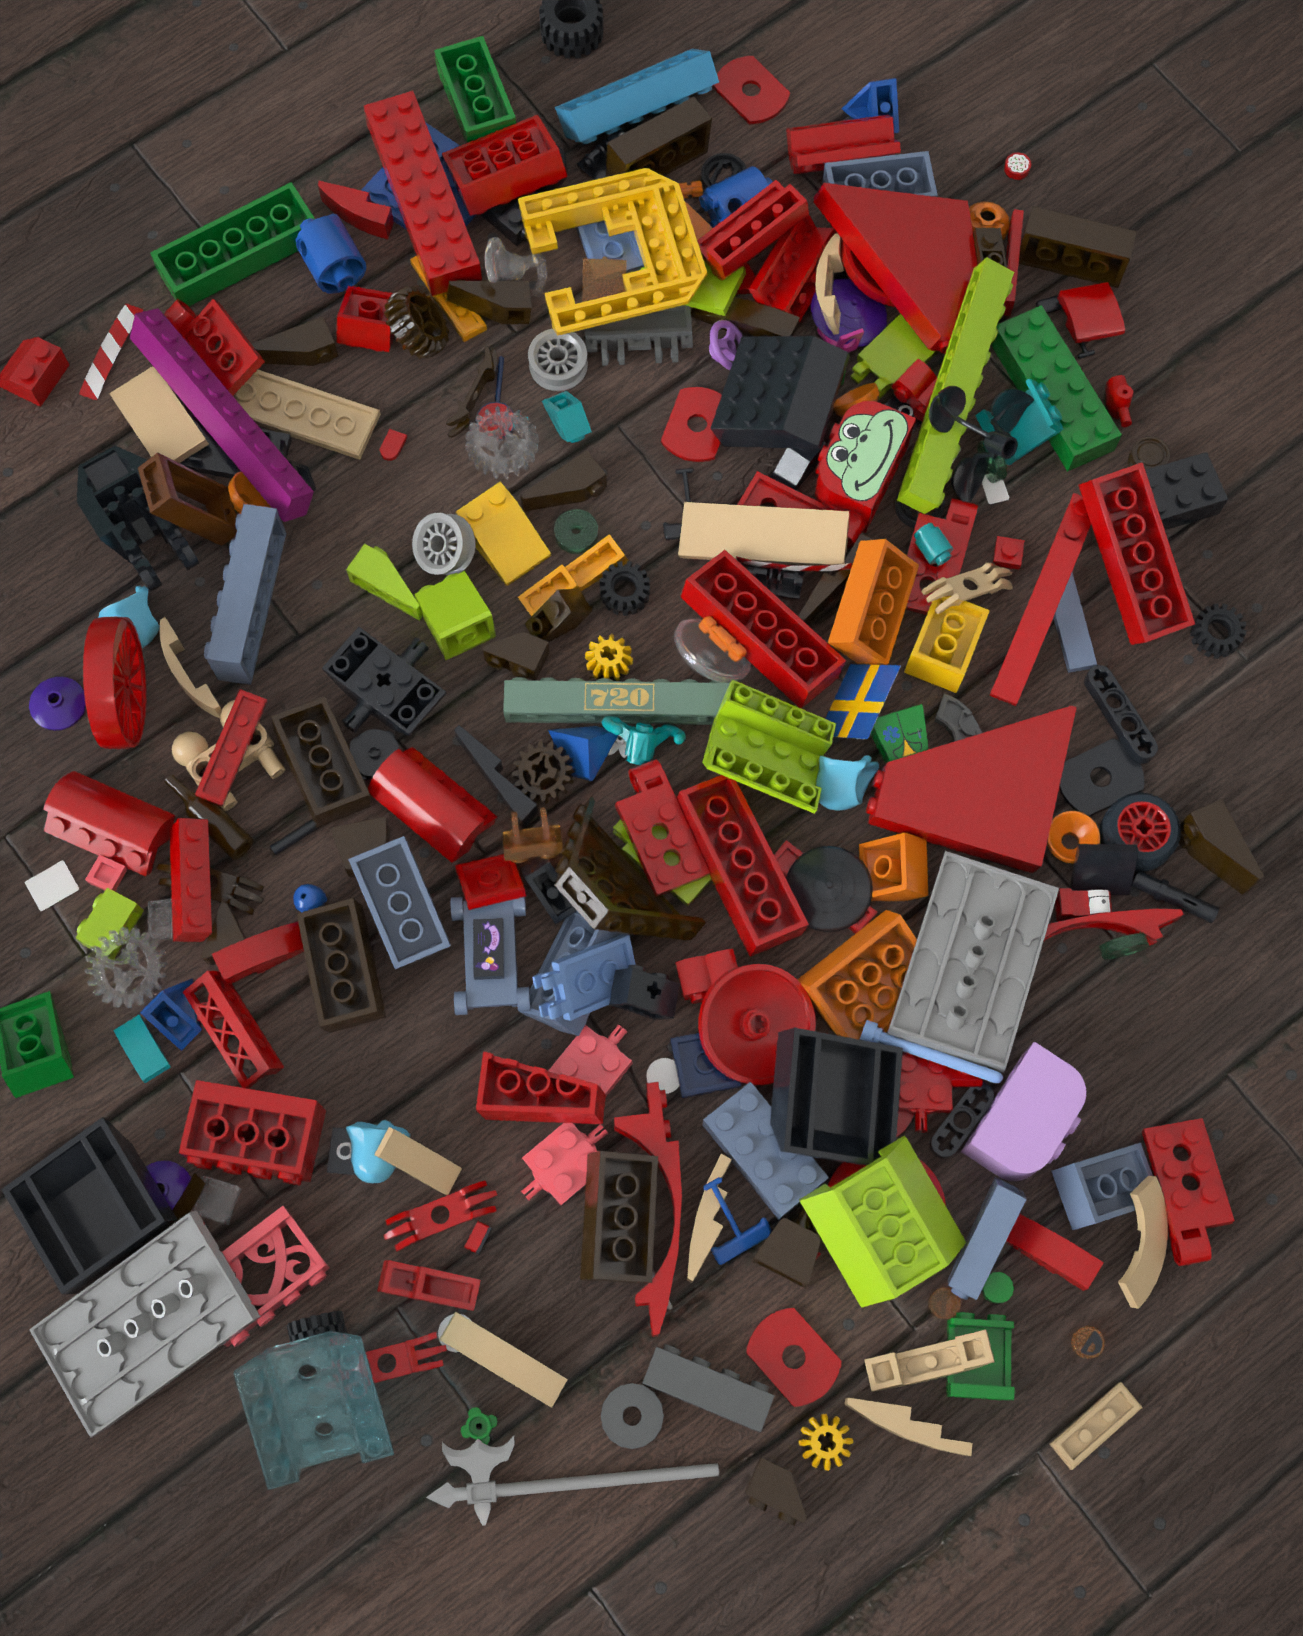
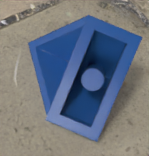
M896 78L869 82L841 109L853 119L890 115L893 117L894 133H898L899 115Z
M599 726L548 730L553 742L557 745V749L563 747L566 750L564 756L569 755L573 760L569 766L575 769V773L570 775L589 781L594 780L618 735L610 733L605 728Z
M193 978L162 990L140 1012L181 1051L202 1030L195 1011L183 994V991L193 983Z

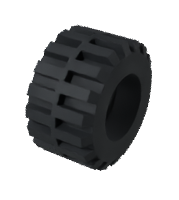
M542 0V5L539 9L540 30L543 44L547 45V49L550 52L554 50L555 55L559 57L564 55L565 58L570 59V56H575V58H581L582 54L587 56L591 54V49L596 50L598 48V43H601L603 39V8L600 0ZM567 21H578V23H574V24H568V23H564V22H567Z

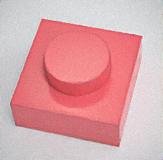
M99 854L85 880L104 891L106 888L116 891L128 869L124 865Z

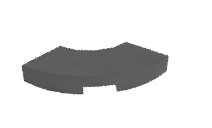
M944 693L934 722L940 724L949 732L953 742L982 733L969 708L956 698Z

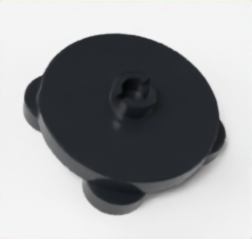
M367 730L353 738L350 742V752L364 781L373 778L381 764L394 751L399 749L394 734L388 730Z

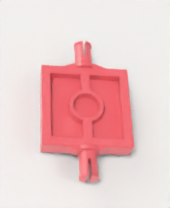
M585 1025L580 1035L575 1037L548 1071L598 1084L607 1096L633 1064L632 1060L620 1052L617 1044L628 1032L620 1025H617L608 1038H606L605 1036L598 1035Z
M563 1123L523 1156V1161L532 1170L535 1179L521 1190L522 1194L525 1195L534 1188L525 1196L527 1200L530 1201L532 1197L543 1189L550 1193L561 1206L585 1186L587 1155L597 1152L595 1144L608 1135L606 1129L598 1136H595L604 1128L599 1124L592 1132L586 1135L579 1131L573 1123Z

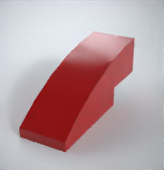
M323 181L318 182L321 200L332 212L359 230L380 238L389 239L394 225L391 207L372 203L369 192Z
M294 922L262 932L213 953L212 956L223 980L230 985L254 972L260 974L304 952L299 923Z
M1019 1214L1006 1240L1007 1244L1052 1274H1058L1082 1291L1089 1289L1104 1263L1069 1240Z
M385 1260L377 1292L474 1311L481 1280L426 1267Z

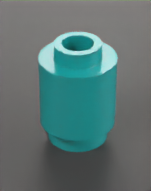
M928 523L915 532V544L930 565L936 563L940 566L952 557L950 553L954 548L938 526L935 527L933 523Z

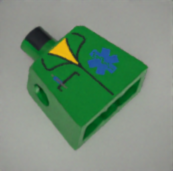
M922 704L877 718L870 734L885 763L928 750Z

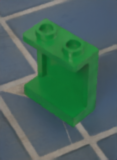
M957 1312L956 1318L947 1320V1341L954 1340L958 1336L987 1330L995 1362L946 1376V1397L1014 1400L1015 1387H1011L1012 1329H1014V1322L1006 1321V1315L987 1314V1320L975 1319L974 1313Z

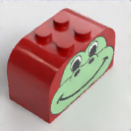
M862 401L851 406L846 411L840 424H834L829 436L831 439L829 445H824L819 454L818 461L820 462L816 469L818 478L815 500L821 502L826 508L832 505L841 510L852 511L861 515L867 522L863 531L866 533L909 447L916 418L875 401Z

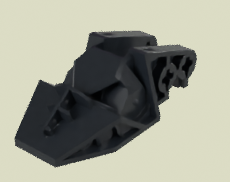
M114 445L78 466L77 504L100 540L133 565L151 592L163 584L141 551L139 545L161 534L166 544H169L187 571L200 563L188 542L180 533L179 526L150 513L138 467L145 463L147 459Z

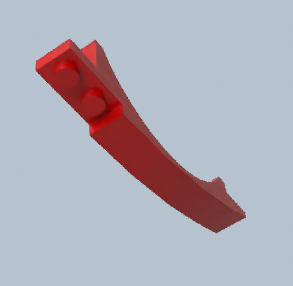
M1073 493L1035 588L989 695L1014 706L1019 701L1091 526L1081 495Z
M1181 909L1103 912L1048 924L1044 941L1071 930L1097 928L1125 934L1149 947L1156 944V940L1163 937L1160 931L1161 928L1177 922L1184 914Z
M659 1082L646 1083L648 1114L614 1118L615 1132L636 1143L648 1155L658 1156V1168L667 1183L673 1205V1234L667 1256L656 1275L652 1278V1283H648L635 1295L636 1307L648 1305L652 1337L659 1336L668 1307L679 1251L682 1204L679 1141L666 1142V1138H671L669 1119L663 1120L662 1108H667L665 1090L659 1089Z

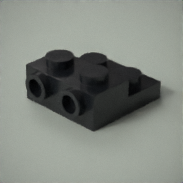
M536 189L534 193L529 195H534L542 192ZM521 195L512 199L507 204H499L481 214L484 219L516 246L528 240L525 234L518 198L529 195Z

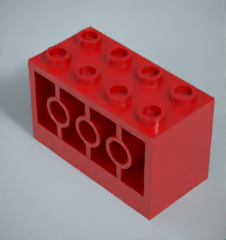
M196 1080L179 1154L187 1158L186 1163L193 1164L195 1168L212 1170V1165L222 1169L223 1172L233 1175H241L243 1170L247 1171L248 1174H252L254 1178L271 1180L272 1176H278L277 1178L283 1180L284 1183L301 1186L302 1181L311 1182L326 1110L317 1100ZM256 1133L254 1139L249 1142L251 1136ZM286 1138L285 1143L279 1147V1143Z

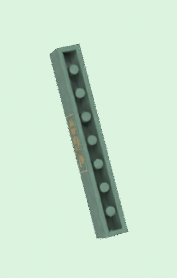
M516 677L512 680L504 681L503 713L505 722L602 723L605 716H616L626 724L713 725L730 683H726L724 680L698 683V681L686 679L681 682H670L666 679H656L653 682H641L639 679L613 682V680L601 678L596 681H585L581 678H571L568 681H557L554 678L528 681L526 678Z

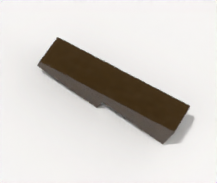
M861 533L846 557L845 563H852L853 565L860 541L874 539ZM851 569L839 570L835 577L824 572L798 617L808 625L846 587Z

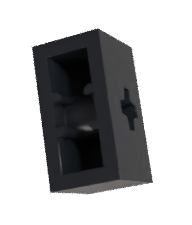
M628 965L627 969L615 970L609 1005L653 1020L674 1019L679 983L670 981L669 976L666 974L645 972L646 968L639 965Z

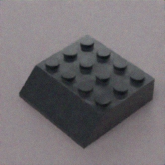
M815 336L741 337L710 429L724 447L820 449L850 354Z
M795 1027L778 1032L770 1124L781 1152L864 1166L880 1158L881 1156L878 1151L896 1141L903 1048Z
M105 1117L100 1118L1 1189L62 1295L78 1294L178 1221L133 1144Z

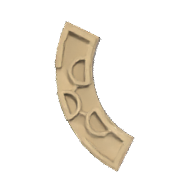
M1147 1176L1130 1193L1136 1210L1138 1231H1141L1139 1250L1134 1252L1127 1271L1118 1283L1130 1307L1137 1309L1146 1301L1158 1280L1167 1248V1211L1161 1186L1155 1176Z

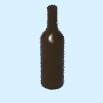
M173 774L165 779L164 782L183 800L185 813L190 819H208L209 837L233 860L239 859L251 848L254 839L217 804L196 797L195 793L190 791Z

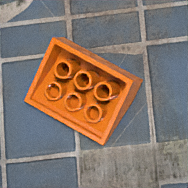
M885 910L797 980L807 991L813 1007L837 1036L860 1040L866 1020L878 1023V1027L883 1028V1032L886 1033L893 1017L917 939L900 914Z

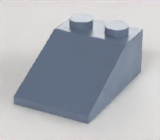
M1141 1143L1051 1171L1072 1230L1135 1211L1130 1193L1147 1176H1153Z

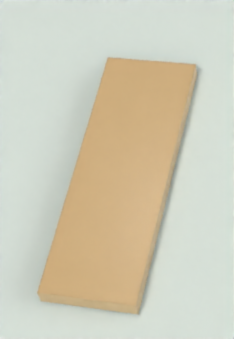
M257 370L233 396L258 426L275 432L290 434L293 438L359 460L381 415L378 409L261 370Z
M684 502L678 556L679 558L712 560L723 550H726L736 560V556L753 561L786 565L844 564L850 513L849 511Z

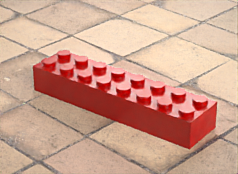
M410 91L364 105L367 126L431 295L436 296L448 292L449 281H482L479 259L414 92Z

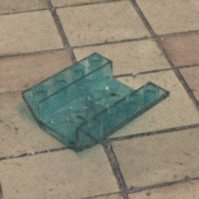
M334 1331L321 1333L267 1348L234 1370V1378L268 1490L299 1482L302 1468L360 1452L362 1463L394 1455V1449L361 1336ZM304 1365H311L317 1372L311 1377H304L298 1370ZM320 1423H328L333 1427V1430L328 1434H320L316 1431L315 1427Z

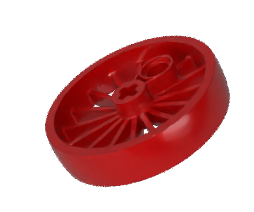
M109 616L95 618L87 631L83 656L84 696L89 724L94 738L100 747L105 749L133 748L139 744L143 734L147 704L146 672L139 635L134 623L128 617Z

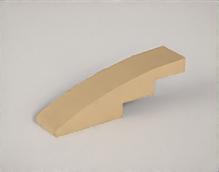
M720 1154L707 1184L718 1177L723 1178L732 1159ZM718 1187L723 1199L725 1200L728 1192ZM712 1188L707 1191L704 1190L696 1214L689 1248L687 1281L693 1283L723 1228V1225L714 1221L721 1205Z
M457 1312L454 1313L439 1338L440 1341L551 1408L568 1380Z
M845 1398V1406L871 1423L903 1439L940 1451L964 1456L972 1455L973 1443L941 1438L942 1425L910 1420L911 1407Z

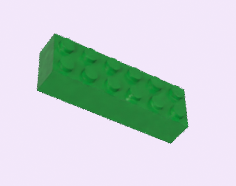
M292 182L150 254L158 273L175 301L180 299L188 306H191L298 252L296 238L301 231L300 225L306 219L315 218Z
M1041 305L997 324L998 334L991 343V346L1016 388L1023 392L1029 390L1025 382L1029 378L1038 383L1042 382L1050 392L1048 399L1051 405L1056 406L1061 413L1062 419L1060 423L1064 430L1050 438L1049 442L1067 472L1115 451L1122 434L1043 306Z

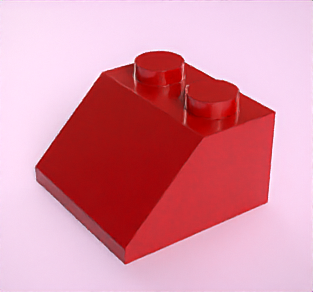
M348 285L337 314V343L350 347L390 352L395 336L390 333L391 328L386 324L388 319L384 315L386 311L384 305L393 293Z
M39 337L23 340L0 373V387L41 407L70 364L60 347Z

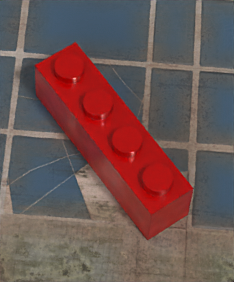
M178 818L170 828L173 942H203L212 934L208 819Z

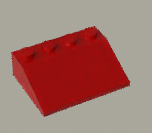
M538 115L442 153L451 177L470 216L483 214L494 206L507 204L514 198L532 194L536 189L546 185H554L567 177L559 148Z

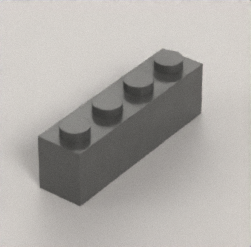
M664 1344L663 1349L656 1347L644 1377L643 1385L761 1433L775 1396L768 1393L769 1386L752 1380L751 1385L739 1381L740 1374L725 1368L722 1369L721 1373L709 1368L711 1362L693 1356L692 1361L680 1357L682 1351L670 1345Z

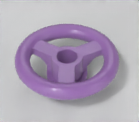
M719 320L713 324L710 330L709 352L712 358L728 370L732 366V362L729 360L733 361L737 352L734 339L736 338L739 345L741 337H743L740 330L730 321ZM721 328L727 329L725 337L718 339L719 330Z

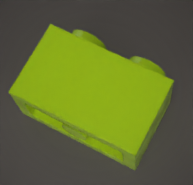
M106 888L104 893L99 894L95 899L93 911L89 917L79 924L75 939L87 948L113 961L144 910L134 901Z

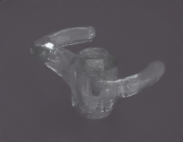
M496 237L490 238L485 249L484 258L489 281L491 283H496L497 281H517L524 277L527 269L536 266L537 281L533 295L540 297L547 281V265L544 255L541 253L532 255L531 253L526 257L507 251L501 239Z

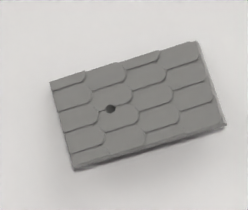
M945 851L887 1034L898 1038L901 1037L904 1040L928 1048L931 1047L934 1050L1004 1073L1059 888Z
M195 1210L178 1220L29 1330L88 1435L92 1438L109 1428L261 1316L255 1306L251 1304L252 1301L238 1278L235 1277L234 1271L223 1253L219 1250L208 1228L203 1224L199 1213Z

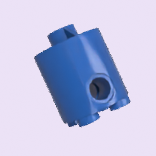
M751 166L707 187L704 190V195L699 197V201L703 210L708 212L711 219L709 222L712 228L717 226L770 185L772 180L769 177L765 178L760 170Z
M331 214L317 219L309 218L301 223V231L296 238V247L319 288L323 292L331 294L347 290L348 285H356L366 272V262L339 216Z

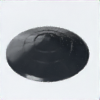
M821 846L803 853L792 864L786 877L809 924L808 927L818 931L835 932L854 925L863 917L871 903L873 885L867 867L855 854L840 847Z

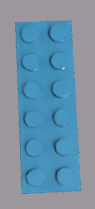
M690 49L556 106L555 109L565 138L575 140V142H582V144H588L597 140L596 135L603 132L611 134L620 130L619 125L626 122L634 124L643 120V115L647 113L657 114L667 109L666 105L670 103L681 104L688 100L691 94L696 92L698 95L707 93L712 90V85L719 83V79L710 51Z

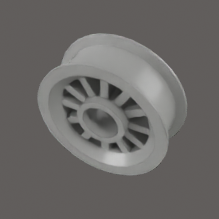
M548 329L538 334L529 346L530 373L534 381L541 387L551 391H565L578 385L585 377L588 368L587 349L584 341L576 333L571 332L557 336L554 329ZM556 358L563 359L561 361H554Z
M444 513L429 514L419 522L415 529L412 542L414 557L419 566L430 574H459L469 566L475 553L474 532L470 524L461 516Z

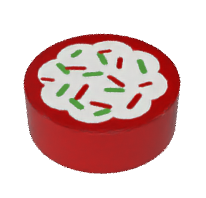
M1012 153L1005 161L1004 172L1011 179H1024L1029 174L1031 160L1023 153Z

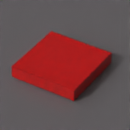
M512 852L455 866L468 910L526 897L525 888Z

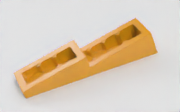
M609 534L566 567L563 564L518 596V598L532 617L557 590L580 589V591H583L599 581L600 578H603V572L605 570L609 571L611 564L618 567L617 562L622 561V564L625 565L629 560Z

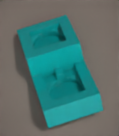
M140 1014L113 1030L144 1083L171 1068L161 1047L155 1041Z

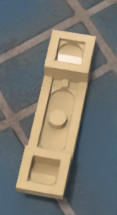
M838 233L833 235L820 257L815 283L817 298L825 322L833 335L839 334L841 316L836 297L832 295L834 273L844 272L845 269L841 258L842 238Z
M166 617L160 619L159 629L162 650L176 680L185 693L199 707L211 715L220 718L222 709L207 684L195 689L175 656L185 649Z
M987 1330L958 1336L954 1340L897 1354L893 1352L864 1360L872 1392L930 1381L995 1362Z

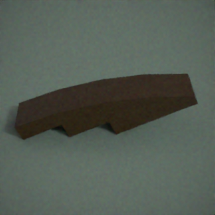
M735 297L725 316L693 308L691 311V317L711 325L719 320H727L733 323L740 332L742 331L754 337L765 335L793 336L800 319L798 316L779 309Z

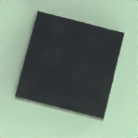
M1078 844L1070 883L1072 891L1108 890L1111 895H1129L1139 853L1137 844Z

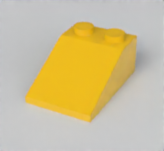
M501 481L456 511V515L461 516L470 524L475 536V548L506 586L551 556L550 551L520 505Z
M945 596L932 601L904 673L957 693L990 610L963 601L959 606H951L942 613L937 614L935 609L951 597Z

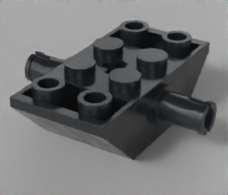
M358 627L322 667V670L335 684L357 703L353 710L342 720L344 726L348 729L351 727V731L356 733L368 717L372 715L390 729L408 736L416 730L447 694L445 690L413 667L425 652L429 650L423 641L419 643L420 639L415 637L401 655H396L362 628Z

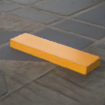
M415 256L410 259L411 265L428 288L418 258ZM447 292L433 296L464 342L487 330L486 324L479 314L447 301Z

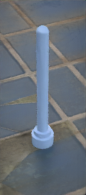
M866 1020L860 1040L903 1048V1052L993 1083H1000L1003 1079L1002 1074L998 1071L904 1040L903 1038L889 1035L883 1032V1028L878 1027V1023Z

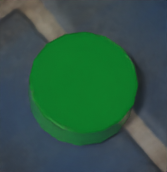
M1002 1272L989 1274L982 1288V1294L985 1299L994 1304H1002L1008 1301L1014 1291L1012 1280Z

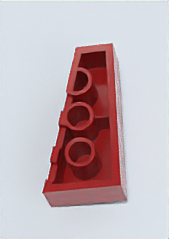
M483 1051L476 1111L485 1120L603 1124L606 1094L598 1084L564 1074L559 1075L549 1072L544 1068L528 1066L516 1060L504 1059Z

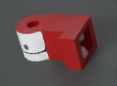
M1060 888L1055 901L1056 921L1112 912L1111 894L1108 890L1072 891L1071 888Z

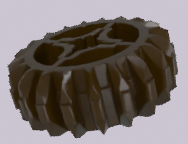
M406 286L391 294V297L387 299L388 302L384 305L386 309L384 315L388 319L386 324L390 326V333L394 334L396 342H400L403 350L408 349L410 355H416L419 359L423 357L428 359L441 352L446 346V342L449 341L447 334L450 331L446 327L448 322L443 318V312L438 309L431 296H426L423 290L418 291L415 286L411 288Z

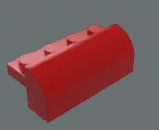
M890 115L786 128L788 154L793 174L824 170L825 163L881 157L901 153L900 141L894 139L893 117Z
M777 180L773 181L697 240L703 260L710 266L712 273L718 279L724 281L808 216V202L791 184L784 188Z
M808 215L778 239L748 289L755 302L800 317V323L816 292L815 283L818 263L826 245L836 233L834 228H818L815 226L810 215Z
M413 747L404 752L400 749L394 751L378 768L368 787V791L373 798L451 863L468 853L476 837L494 825L497 816L485 805L481 804Z
M76 771L63 776L55 784L43 809L48 812L44 832L98 856L100 854L143 876H147L152 872L157 849L169 841L170 828L175 819V815Z

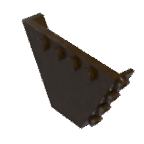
M591 796L585 805L580 803L572 816V819L575 821L571 824L566 835L570 838L561 850V854L564 856L560 859L555 869V872L558 873L555 883L558 890L595 930L691 941L706 922L700 917L680 915L663 895L655 897L647 877L591 817L595 804L594 798Z

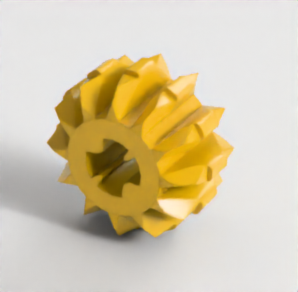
M611 633L609 640H605L600 635L598 643L590 642L589 649L591 651L585 653V659L588 660L586 667L588 671H594L593 677L595 679L602 675L607 679L613 676L618 682L620 680V673L625 675L629 673L628 666L633 664V658L629 656L632 651L630 646H624L625 640L623 637L614 641V635Z
M821 1414V1426H819L814 1417H811L809 1423L814 1430L811 1431L806 1427H802L800 1430L803 1434L809 1436V1440H799L798 1445H809L810 1447L809 1450L802 1454V1457L806 1459L814 1454L815 1457L811 1464L814 1468H817L821 1458H823L824 1470H830V1458L833 1459L837 1467L842 1466L843 1463L838 1454L850 1457L851 1452L842 1447L843 1444L853 1443L852 1438H842V1434L849 1430L848 1425L842 1426L837 1430L836 1427L840 1421L839 1417L835 1416L831 1424L828 1425L827 1414ZM826 1433H829L831 1435L830 1441L834 1444L831 1449L825 1448V1452L820 1449L822 1444L818 1441V1437L820 1434L821 1436H826Z

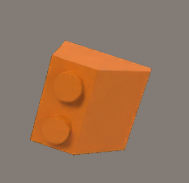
M901 833L859 844V858L867 867L872 879L873 893L871 901H909L929 896L927 840L908 833Z

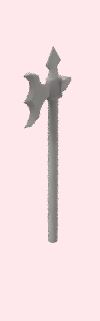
M514 1436L506 1444L499 1447L488 1446L477 1439L474 1444L464 1450H453L442 1442V1452L449 1464L465 1469L471 1476L472 1482L467 1483V1487L454 1488L446 1482L426 1498L447 1508H450L455 1501L467 1500L468 1505L474 1504L475 1512L483 1526L486 1525L491 1510V1502H497V1497L719 1476L718 1463L496 1484V1480L489 1481L490 1473L499 1463L509 1460L515 1445Z

